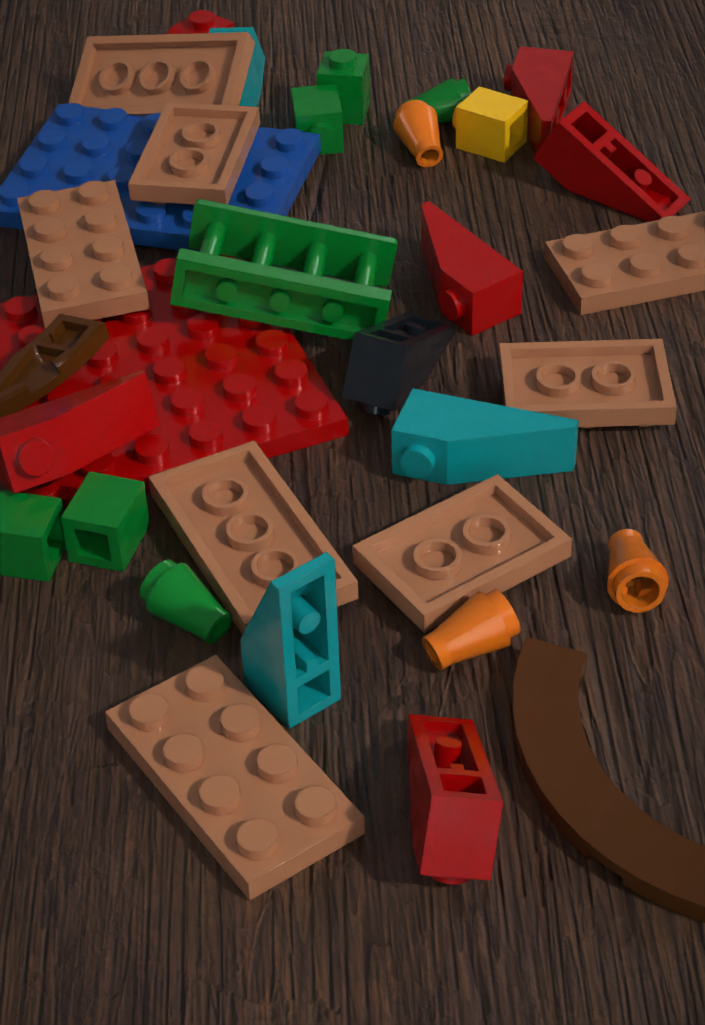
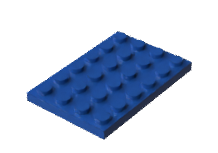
M77 103L58 104L0 186V227L24 230L17 198L30 196L40 190L57 191L78 187L89 181L105 182L115 180L134 245L178 251L180 248L200 251L192 249L188 245L194 205L176 203L154 204L146 201H131L128 183L161 113H153L145 117L127 115L126 111L120 108L84 107ZM259 127L228 205L287 216L321 151L320 134L302 132L295 128L274 129Z

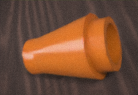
M410 100L402 104L394 116V133L412 153L419 166L427 168L437 165L443 158V150L440 144L436 110L422 100Z
M622 529L615 532L609 538L607 545L609 551L608 594L616 604L627 611L642 613L652 610L662 602L669 584L668 573L644 543L643 537L639 532L633 529Z
M494 589L487 594L478 591L434 631L422 637V644L431 662L438 670L442 671L452 664L509 647L511 645L510 638L519 634L521 628L515 611L500 591Z

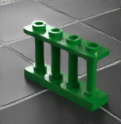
M198 199L193 209L188 245L190 248L200 251L179 249L170 305L353 341L355 332L387 319L392 290L378 288L375 285L381 287L389 285L398 241L391 237ZM220 254L251 260V262L220 256ZM272 265L301 270L303 272L273 267ZM323 275L354 281V283L323 277Z

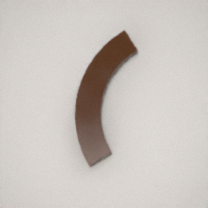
M59 314L33 341L12 355L9 362L0 371V418L16 413L31 405L76 373L110 337L105 323Z
M526 637L517 660L513 680L512 721L516 752L524 776L538 803L556 828L582 855L589 859L595 857L608 869L623 878L622 885L671 911L705 923V846L674 832L636 806L615 786L600 766L589 746L579 712V690L586 671L587 653Z

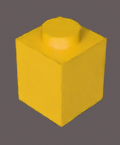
M479 86L465 100L461 101L454 110L452 124L456 129V148L505 163L527 142L528 100Z

